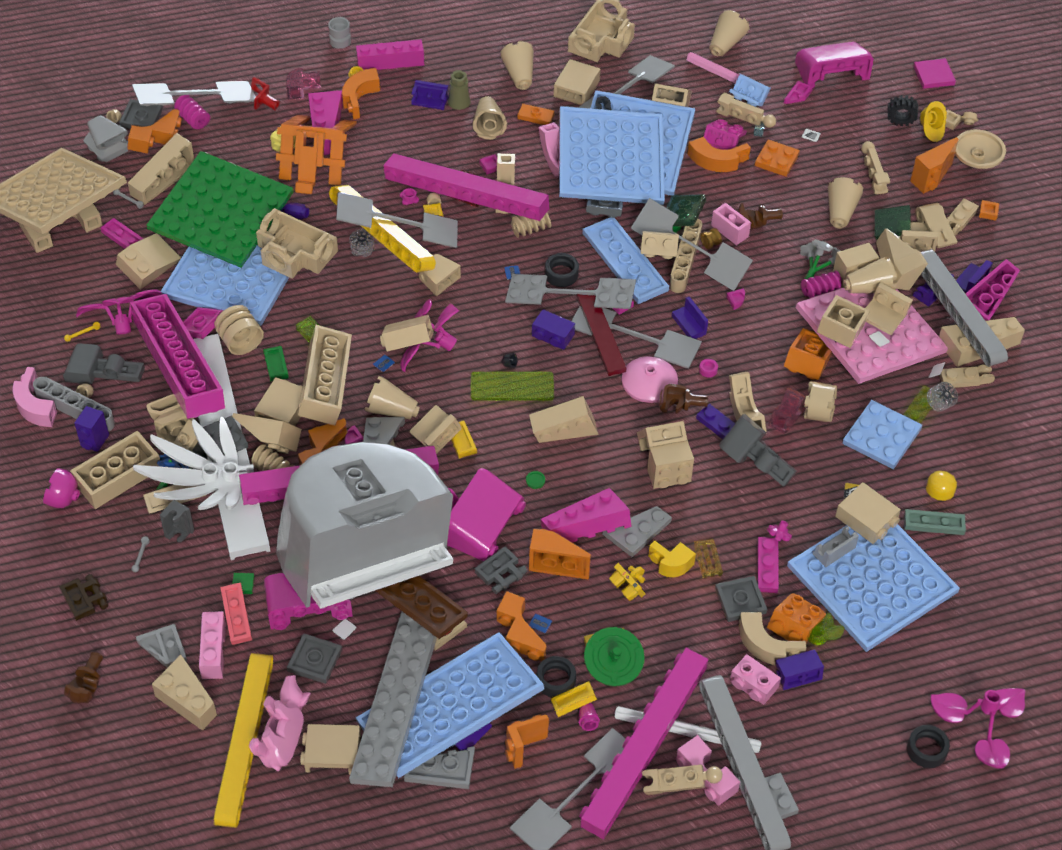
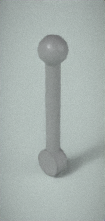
M119 189L113 191L114 195H119L137 205V208L144 207L142 201L130 198L121 193Z
M148 537L141 538L142 545L135 565L131 568L133 572L139 571V563L145 546L149 544Z

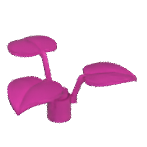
M146 290L130 297L107 299L102 301V304L84 305L77 309L76 317L91 310L105 309L112 321V325H115L117 335L131 333V305L127 317L126 314H122L120 304L134 302L135 299L162 295L159 290ZM111 305H117L118 315L115 316L116 319H114L108 308Z
M430 299L424 303L414 318L427 314L432 305ZM449 304L438 317L436 325L432 324V328L437 332L434 338L436 343L428 341L420 344L435 346L438 349L441 346L447 351L454 347L457 339L442 328V325L450 317L459 312L453 304ZM420 344L409 346L406 349L400 363L402 371L405 372L407 364L419 349Z
M1025 689L988 690L983 700L978 699L977 703L968 710H966L967 702L958 694H931L930 700L934 711L940 718L951 723L962 722L964 714L968 715L978 706H981L983 713L990 715L987 740L977 742L975 754L981 762L991 767L1002 769L1007 766L1010 759L1008 745L1001 739L992 740L991 738L994 716L997 710L1006 717L1015 718L1020 716L1025 708Z

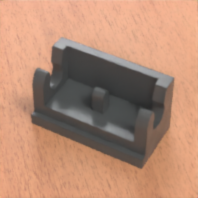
M173 500L160 514L165 538L170 540L176 533H180L181 536L177 539V542L180 543L190 533L194 532L190 508L176 500Z

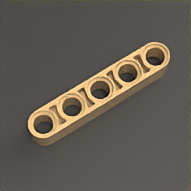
M697 218L688 219L682 235L683 238L696 246L699 245L701 220ZM683 240L680 242L671 272L670 289L675 293L685 291L697 251L696 248Z

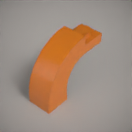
M376 68L357 72L343 86V108H348V112L352 113L353 119H360L358 99L368 93L380 92V82Z
M704 137L689 142L687 155L693 162L704 169L715 172H730L738 170L739 163L749 160L751 147L746 143L729 150L714 148Z

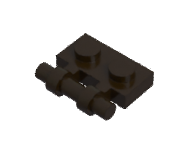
M92 574L85 577L87 582L82 584L79 578L59 586L76 621L95 613L93 606L96 604L102 610L107 609L109 606L105 593L101 592L100 584L97 579H94ZM92 591L93 596L88 597L86 592Z

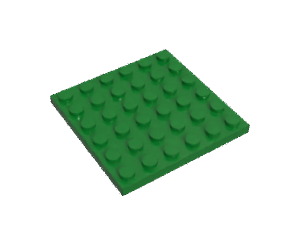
M200 151L146 226L152 232L242 268L258 245L256 232L260 229L263 218L274 208L281 211L294 193V190L290 186ZM273 219L270 221L267 230L272 225Z

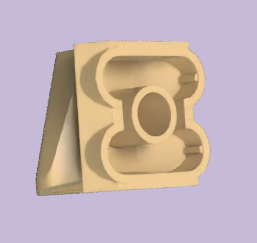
M172 394L147 404V411L154 420L157 437L173 443L188 421L176 397Z

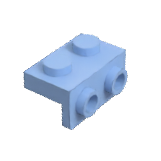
M740 74L734 88L730 89L729 92L733 94L734 98L740 101L743 98L747 100V104L756 107L757 105L763 106L771 88Z

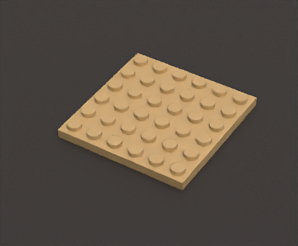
M60 148L0 183V213L40 234H44L55 226L64 223L68 218L77 215L86 207L92 206L99 199L105 198L114 190H118L127 181L125 176L64 148Z

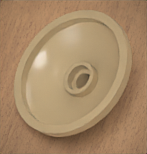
M968 130L957 137L959 140L955 155L961 162L977 169L992 168L999 165L1005 157L1006 147L1003 141L991 132Z

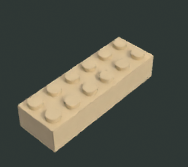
M315 325L309 344L298 416L331 425L336 424L342 407L352 334Z

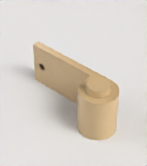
M933 203L916 208L917 221L919 223H926L929 232H938L937 248L957 244L956 237L944 214L942 205Z

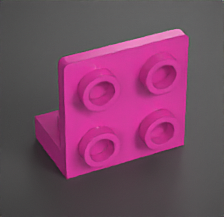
M718 119L706 126L703 137L714 148L729 150L737 147L739 138L746 135L747 130H744L740 125L727 124L726 120Z

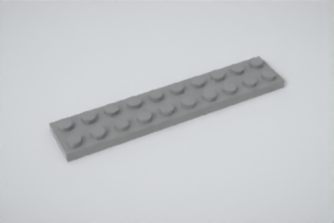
M401 612L349 777L351 784L393 787L437 639V637L404 612Z

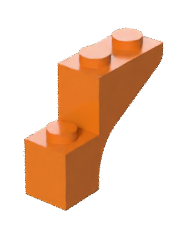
M173 109L151 126L139 127L132 125L128 136L127 149L148 154L149 148H153L154 142L166 144L179 132L177 127L180 128L182 118L179 117L180 110Z
M345 418L337 420L335 425L326 424L308 430L309 441L313 449L305 450L298 454L299 465H302L309 457L337 446L345 439L347 434Z
M506 591L497 609V622L504 626H511L506 636V641L517 653L526 655L532 660H545V642L522 617L525 610V598Z

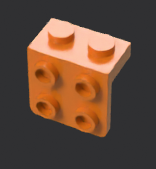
M792 593L774 609L767 628L787 641H806L807 643L811 631L825 618L826 613L818 606Z
M536 715L529 720L523 722L516 721L507 726L505 755L507 761L512 762L514 769L523 766L524 745L548 737L549 718L547 715Z

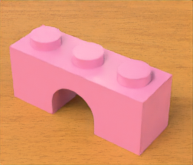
M223 611L202 612L199 669L202 679L223 678V642H225L226 633Z
M697 735L678 748L676 760L680 767L702 764L703 770L706 772L707 769L704 764L710 761L712 750ZM726 766L721 769L723 777L720 782L713 784L708 782V780H704L705 788L703 789L707 798L714 801L718 806L739 790L740 781Z

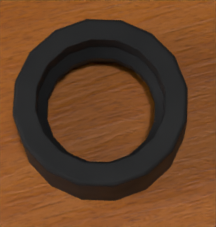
M557 253L550 256L545 263L547 281L556 287H567L574 284L579 276V263L577 259L566 253ZM556 266H567L572 269V272L559 275L551 269Z
M552 656L543 660L537 668L536 676L544 685V690L541 691L544 695L553 698L575 687L576 670L570 660L560 656ZM555 668L561 669L568 674L569 679L563 685H551L544 680L545 672Z
M922 725L915 728L907 744V753L910 759L918 766L924 768L940 766L946 760L950 749V742L946 733L932 725ZM922 737L934 739L940 745L941 751L935 756L925 755L916 747V741Z

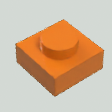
M982 200L979 217L997 220L999 203Z

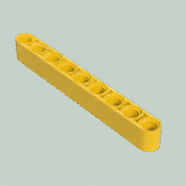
M349 185L334 186L329 190V197L336 205L338 192L362 197ZM373 206L374 212L381 213L377 208ZM373 217L371 228L362 226L414 272L431 271L435 268L436 262L433 255L391 220Z
M255 653L250 655L214 815L215 826L237 828L239 825L254 756L249 748V744L252 739L258 737L264 709L263 704L267 696L273 667V655Z

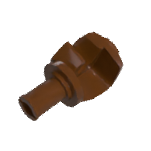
M741 203L738 209V213L751 222L750 230L766 226L767 220L783 218L781 208L766 210L764 205H759L758 211L745 210L743 203Z
M667 384L660 392L659 407L663 413H666L669 407L675 404L677 405L675 414H678L683 409L688 411L690 406L707 407L708 395L691 394L690 389L686 388V386Z
M91 652L86 665L77 667L76 677L69 685H65L64 695L72 702L89 703L92 700L100 679V675L96 671L103 660L101 654Z

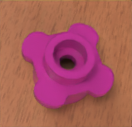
M412 188L403 190L400 193V197L403 199L402 204L418 203L417 192Z

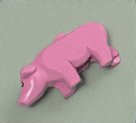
M296 675L285 677L280 690V700H274L271 696L265 699L263 705L270 718L266 724L262 739L259 741L258 738H254L249 744L252 753L258 756L267 768H274L276 771H280L281 767L287 766L293 757L304 721L301 712L302 707L306 705L311 695L309 692H302L296 682Z

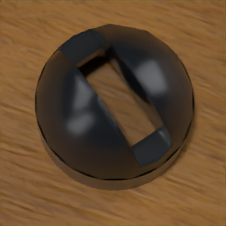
M507 353L503 355L501 362L507 368H515L518 358L515 353Z

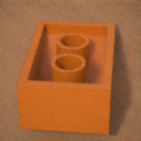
M957 137L916 157L910 181L923 194L933 191L952 165L959 140Z
M803 328L789 349L784 367L788 368L791 372L804 374L809 379L819 380L832 355V351L817 333Z
M533 529L529 551V571L589 580L590 553L554 531Z

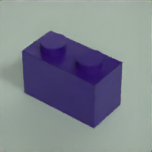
M542 310L532 324L533 337L565 350L575 335L574 322L546 310Z
M86 406L74 424L80 445L86 450L98 452L109 436L103 411Z

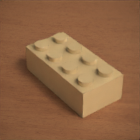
M136 431L70 470V472L76 478L80 492L97 509L148 478L134 471L133 465L158 466L157 462L160 461V457L144 437Z

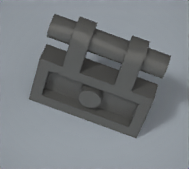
M503 547L475 568V574L487 585L494 581L497 585L492 587V591L498 594L501 591H506L514 581L522 579L528 570L524 565L517 568L515 565L518 564V558L507 547ZM508 571L510 575L504 579L502 575Z

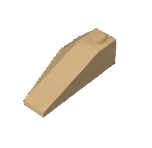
M885 229L876 241L880 259L887 257L886 260H891L896 274V278H893V284L897 283L896 289L910 290L928 263L920 251L913 249L907 242H903L899 236L889 229Z

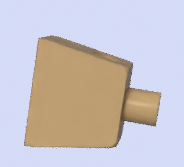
M439 254L433 255L436 262L435 268L431 271L419 272V278L438 296L461 278V268L459 264Z

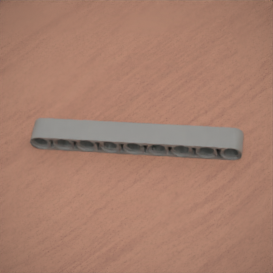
M934 250L922 251L921 254L928 263L921 273L922 277L985 365L990 367L1006 362L1008 354L1005 347Z
M717 675L700 680L701 694L734 775L740 781L739 787L765 850L790 849V837L723 677Z

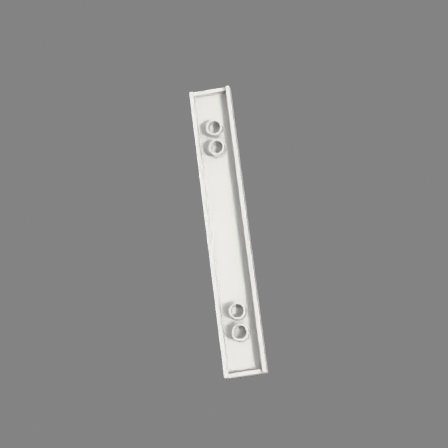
M218 334L206 336L204 339H193L222 387L225 409L198 416L202 427L219 421L221 416L227 418L231 415L233 416V413L238 414ZM235 420L236 423H237V425H238V427H239L240 430H241V425H240V423H239L237 420ZM246 448L238 451V465L244 467L250 465ZM240 493L238 504L233 509H227L225 506L226 495L218 503L230 559L235 560L236 557L263 551L270 552L260 504L243 505L242 494Z

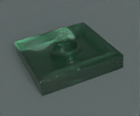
M910 205L875 210L876 240H878L885 229H889L897 236H901L902 230L911 231Z

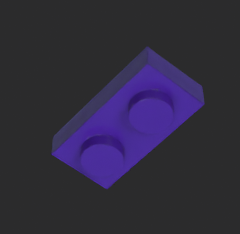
M708 404L696 416L698 421L722 439L735 425L733 421L711 404Z

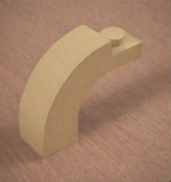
M498 154L497 181L514 185L515 154ZM496 209V213H502V214H507V213H508V212H504V211H501V210H497V209Z
M749 372L729 375L731 386L729 394L736 420L738 421L742 414H746L766 431L765 417L758 411L753 399Z
M741 612L739 620L740 636L745 647L756 658L768 664L776 665L777 659L806 652V641H780L769 636L763 628L761 612Z

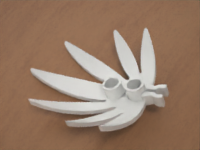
M223 416L220 417V443L224 455L205 429L195 419L192 420V427L200 446L216 463L152 434L150 435L151 442L167 456L186 466L196 468L185 469L133 465L134 471L151 479L173 485L196 486L154 493L155 498L187 500L216 491L198 506V510L208 509L217 505L226 495L225 506L227 509H233L238 504L241 493L239 474L253 473L254 465H246L245 467L238 465L236 447Z

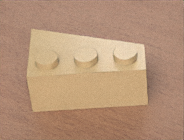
M584 396L529 415L533 433L539 443L598 435L594 416Z
M182 655L152 683L155 697L202 731L217 716L214 702Z

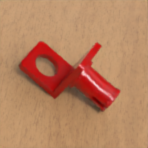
M253 77L251 89L259 93L254 100V109L257 110L261 104H265L275 111L279 107L280 101L269 96L268 84ZM256 83L259 84V85H261V87L263 88V90H260V89L256 86Z

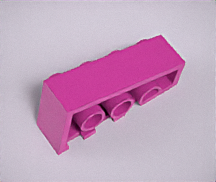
M342 90L308 93L312 126L332 128L338 124L341 118V110L343 109ZM325 139L324 155H330L331 140Z
M1007 259L966 293L985 321L992 319L1020 272Z
M610 488L541 519L542 529L554 531L570 542H576L580 537L592 538L596 536L595 533L607 531V533L614 532L615 528L624 526L625 529L632 527L630 509Z

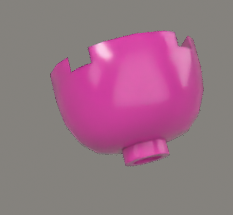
M57 468L49 480L51 485L49 489L46 488L43 503L59 509L69 506L72 501H77L80 490H78V482L71 472Z

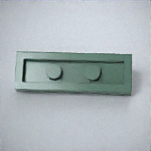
M905 509L904 530L964 535L966 532L965 514Z

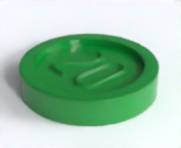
M532 471L526 476V484L532 489L542 488L545 485V476L539 471Z

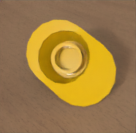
M939 101L930 103L920 114V122L924 127L925 135L932 142L940 141L945 132L947 112L943 103Z

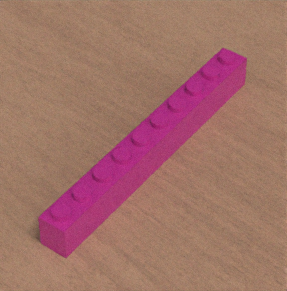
M393 154L383 165L385 179L537 221H540L549 210V195L398 154Z
M434 446L407 449V451L415 453L432 467L438 475L439 463ZM300 466L239 474L243 505H255L261 502H274L284 499L291 475Z
M685 648L682 654L679 653L675 658V666L673 670L669 669L667 671L663 686H658L653 696L655 697L654 701L646 705L643 719L637 720L633 728L635 732L631 737L628 736L622 746L624 748L622 753H617L613 759L611 771H606L601 780L603 784L600 789L596 788L590 798L592 802L589 807L585 806L580 813L581 827L603 840L641 779L642 772L647 769L707 669L708 659L688 648Z

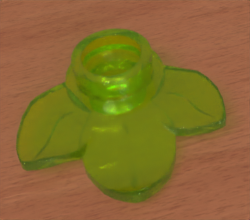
M827 613L825 618L811 631L808 640L814 645H823L828 640L839 639L843 635L845 627L834 625L832 615Z

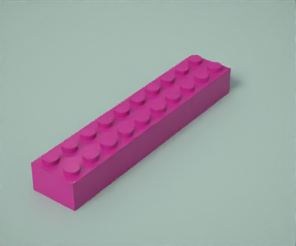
M167 294L130 302L133 322L187 419L225 409L222 387Z

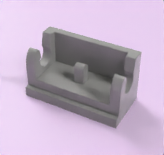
M849 526L843 528L841 534L824 545L819 544L816 546L815 551H813V555L825 567H828L856 548L859 535L856 532L850 535L848 532Z

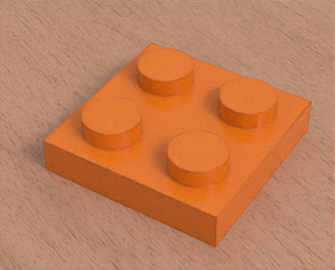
M768 139L755 161V166L787 177L799 156L800 150Z

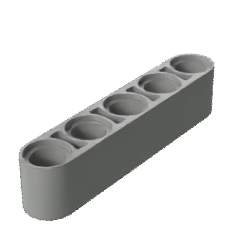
M38 377L34 380L33 387L38 399L53 400L57 410L75 419L79 417L86 406L103 411L108 432L114 428V418L111 409L47 377Z

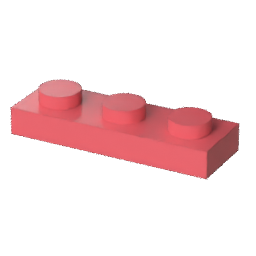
M241 583L220 587L231 644L235 645L252 641Z

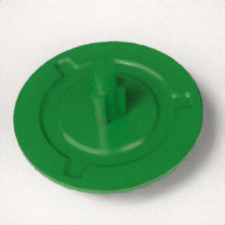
M609 627L599 630L586 644L584 651L586 668L592 677L602 684L608 686L626 685L636 679L644 665V650L640 641L635 635L623 628Z

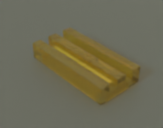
M714 539L694 541L702 578H707L709 575L710 577H715L716 574L722 576L723 570ZM708 544H710L716 569H713L707 548ZM701 545H702L703 552H704V555H705V559H706V563H707V566H708V570H706L705 563H704V560H703V556H702V552H701V548H700Z

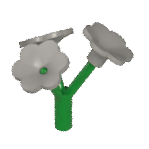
M814 239L812 243L802 245L800 247V254L807 256L810 261V269L804 279L814 277L817 271L828 265H834L836 254L841 250H838L836 247L833 248L827 242ZM824 250L829 252L832 250V258L828 259V262L816 267Z

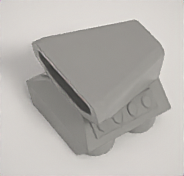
M101 115L88 122L89 133L83 141L87 144L88 149L97 155L99 161L108 162L128 152V141L125 139L128 131Z

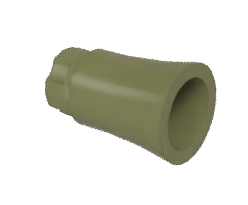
M456 70L451 74L448 105L453 109L461 110L471 104L467 74L461 70Z

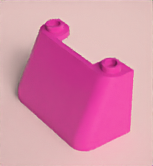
M846 42L801 49L796 54L795 63L804 83L815 88V82L819 79L820 81L824 80L825 74L853 70L855 76L860 74L861 80L870 79L873 57L868 50L858 43Z
M480 468L451 511L447 545L479 560H487L498 551V546L496 545L497 538L512 514L517 515L523 512L526 506L524 497L490 471Z

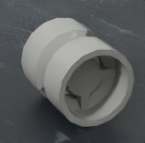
M343 17L331 19L328 23L331 46L338 49L348 47L351 43L349 21Z

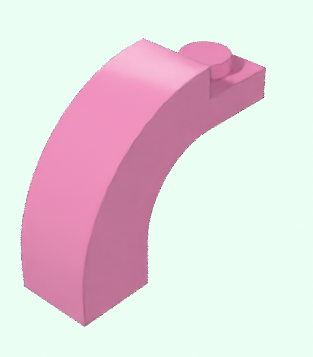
M551 123L540 126L539 134L546 161L554 176L557 177L559 176V126Z
M27 367L25 374L21 376V381H14L13 395L17 408L27 421L39 426L52 427L57 414L55 403L53 400L38 399L33 396V382L37 375L35 368Z

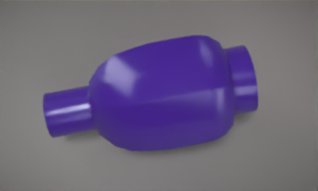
M287 203L281 210V212L299 220L309 216V208H306L301 203Z

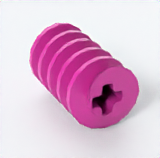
M182 95L176 100L174 109L180 110V116L193 129H202L209 123V113L190 95Z
M837 270L801 281L802 292L809 299L819 296L821 293L825 294L834 291V289H841L842 286L841 276Z

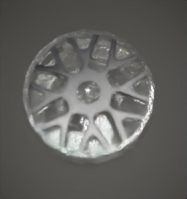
M365 229L356 230L349 238L350 250L357 257L359 255L367 257L375 250V239Z
M948 382L937 384L930 388L927 393L928 403L936 411H944L957 403V391Z

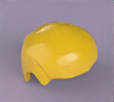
M935 471L928 478L926 492L936 500H949L955 494L957 481L952 474L946 471Z

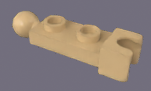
M723 93L718 100L720 107L717 109V113L724 116L731 115L757 126H760L763 122L767 128H771L776 124V118L773 115L764 116L763 109L736 100L732 95Z
M869 141L864 142L861 150L867 155L864 157L865 166H868L869 177L873 180L874 194L887 193V184L890 183L888 173H884L874 144Z
M702 764L659 770L651 769L642 772V775L647 779H653V783L650 786H645L643 789L647 795L705 788L704 780L716 784L723 777L722 770L719 767L712 766L704 772Z

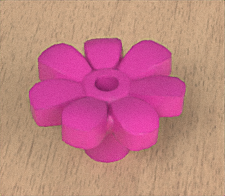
M781 521L779 526L769 525L767 529L770 535L775 536V539L781 541V539L789 541L792 538V535L788 533V523L786 521Z

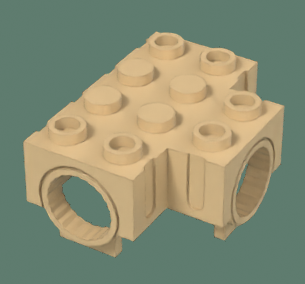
M597 0L569 36L568 52L598 62L604 53L620 58L634 38L635 24L627 19V9L621 6L619 0ZM604 3L614 5L618 14L613 15L607 12Z
M275 208L263 218L260 229L256 232L258 246L263 248L261 250L262 265L292 279L302 268L319 274L338 252L337 237ZM273 219L271 228L267 232L268 225L270 221Z

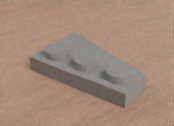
M405 417L366 418L363 442L390 444L392 439L398 435L399 428L405 424Z
M656 506L631 517L632 527L625 529L624 526L615 528L614 532L607 533V531H603L602 535L633 557L671 522L672 517Z
M475 746L469 747L467 750L457 752L452 750L446 754L432 757L406 773L404 782L469 789Z

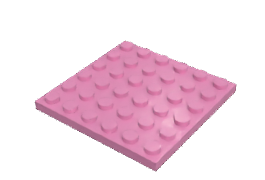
M844 288L798 302L796 309L817 333L821 318L836 295L866 308L872 301L875 293H849L848 290L846 291ZM912 305L907 316L892 335L866 322L851 348L817 333L858 384L944 354L948 349L941 338ZM880 331L890 342L879 347L869 335Z

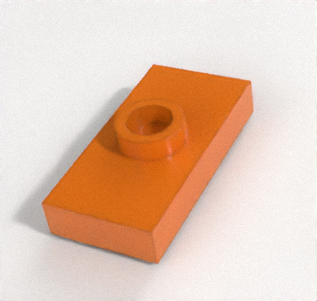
M522 103L517 119L547 125L551 124L555 111Z

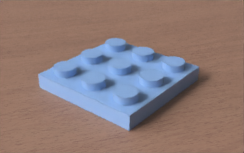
M871 400L843 439V444L894 470L921 431L922 424Z

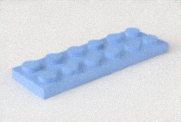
M610 217L583 228V235L618 279H636L633 299L637 304L669 291V285L644 254H641V250L615 218Z

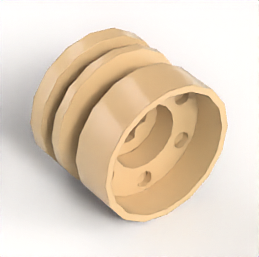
M235 305L222 311L214 323L215 330L229 351L235 355L251 352L263 339V330L248 308L243 305Z

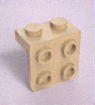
M643 231L640 246L641 254H644L645 257L661 255L665 259L677 257L679 234Z

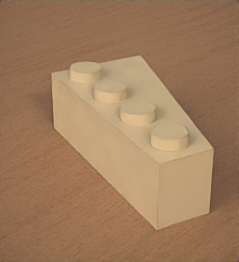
M176 133L128 182L130 195L138 201H142L145 205L177 182L194 161L192 143Z
M1015 317L986 321L1005 349L1021 343L1025 330ZM958 325L941 328L939 337L948 347L946 353L957 367L981 359Z

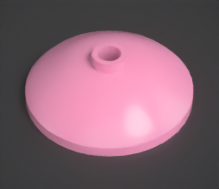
M656 357L637 358L626 365V372L622 373V385L626 393L632 398L645 403L659 402L660 392L667 384H678V376L672 365Z

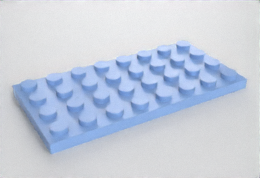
M500 632L425 676L396 774L398 778L544 690V685ZM371 709L356 717L357 723L363 731Z

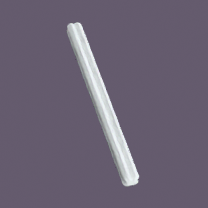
M620 706L615 711L616 719L636 723L638 719L642 720L645 715L643 712ZM676 720L669 731L693 738L698 735L702 740L722 744L715 729ZM748 738L753 751L758 753L761 741Z

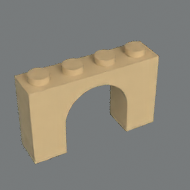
M94 204L73 216L80 222L86 232L103 226L100 213ZM19 223L36 253L53 246L49 232L40 234Z

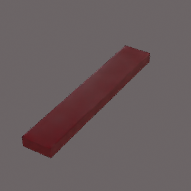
M592 287L583 290H594V288ZM576 294L608 376L625 373L626 365L602 308L594 307L596 295Z

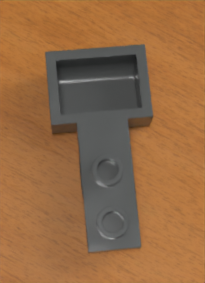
M79 343L75 345L63 378L65 382L89 385L93 384L95 378L140 382L145 366L144 363L125 361L116 354H111L108 359H103L100 346Z
M742 414L720 442V448L738 463H742L747 457H750L757 468L764 473H768L783 487L786 486L797 471L761 440L767 432L746 414Z

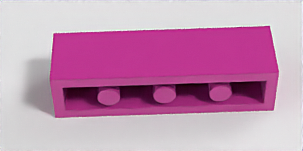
M422 39L356 46L357 64L363 70L371 68L382 70L424 65Z

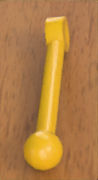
M94 322L93 326L71 335H65L64 340L69 342L72 338L90 330H98L101 327L100 323Z

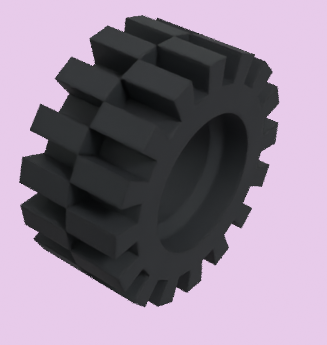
M899 95V98L895 96L894 100L891 99L890 103H888V120L891 123L895 122L896 126L900 124L901 127H903V124H906V126H909V123L913 124L918 117L917 101L913 97L908 98V95H905V97ZM905 109V110H908V111H907V112H899L898 110Z

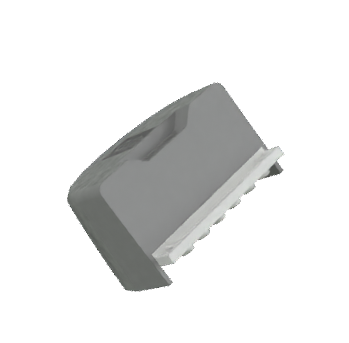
M357 442L333 446L313 455L291 475L284 498L276 554L283 574L306 608L310 607L312 596L321 609L452 565L453 557L446 548L453 494L432 467L415 453L390 444Z

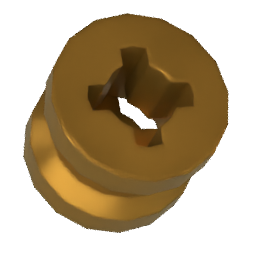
M712 228L709 232H703L700 235L701 242L706 249H711L713 245L717 246L722 243L721 234L716 228Z

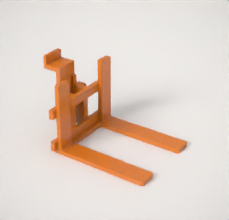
M296 115L282 123L281 127L277 128V134L281 135L280 153H276V160L280 161L279 179L291 180L292 163L299 164L295 192L312 194L313 187L316 184L317 166L322 167L326 165L330 166L329 184L340 185L342 167H345L343 146L344 141H347V134L344 133L354 127L357 121L342 120L332 128L302 125L310 120V116ZM294 136H296L295 155H293ZM306 137L314 138V147L306 146ZM325 139L331 140L330 158H324Z

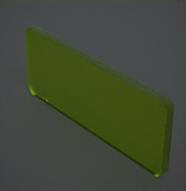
M472 372L471 399L474 401H551L554 399V375L552 372Z

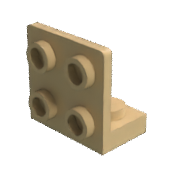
M897 223L898 236L903 242H907L913 249L918 251L933 249L935 252L939 238L938 232H929L926 223Z
M880 283L877 286L872 301L865 308L870 310L866 322L892 335L907 316L913 299Z
M435 405L410 430V433L425 447L434 446L437 454L462 427L453 415L446 414Z

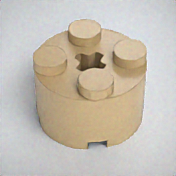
M810 381L808 388L810 394L809 396L806 395L804 406L808 408L805 409L804 419L832 422L835 410L834 404L837 397V386Z

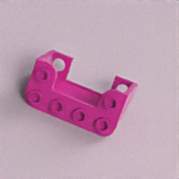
M283 573L269 575L264 579L271 629H285L291 622L290 617L293 616L303 617L306 614L312 613L322 614L330 610L332 617L338 620L352 617L351 599L320 609L311 596L310 607L306 608Z

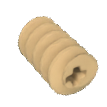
M548 213L540 221L523 216H513L511 219L512 229L517 238H519V233L523 237L526 236V230L529 234H532V228L535 232H538V226L542 230H545V224L548 228H551V220Z
M265 444L260 445L255 450L251 463L259 471L294 466L293 464L290 465L289 461H284V458L279 456L278 453L273 452L271 448L267 449Z

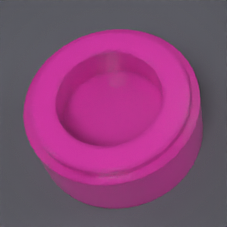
M705 359L700 363L699 372L704 377H714L718 372V364L712 359Z

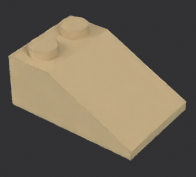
M156 233L131 244L117 254L116 265L141 290L179 262L181 257Z
M233 413L232 417L261 442L268 444V448L286 454L289 451H297L302 429L284 421Z

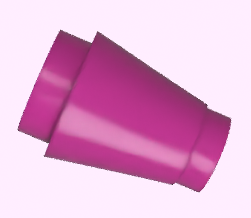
M591 702L579 708V725L585 731L595 730L599 725L600 719Z

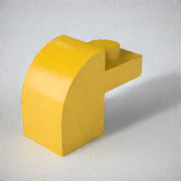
M654 541L649 546L648 557L655 564H659V574L666 577H679L695 564L696 553L681 542L670 552Z

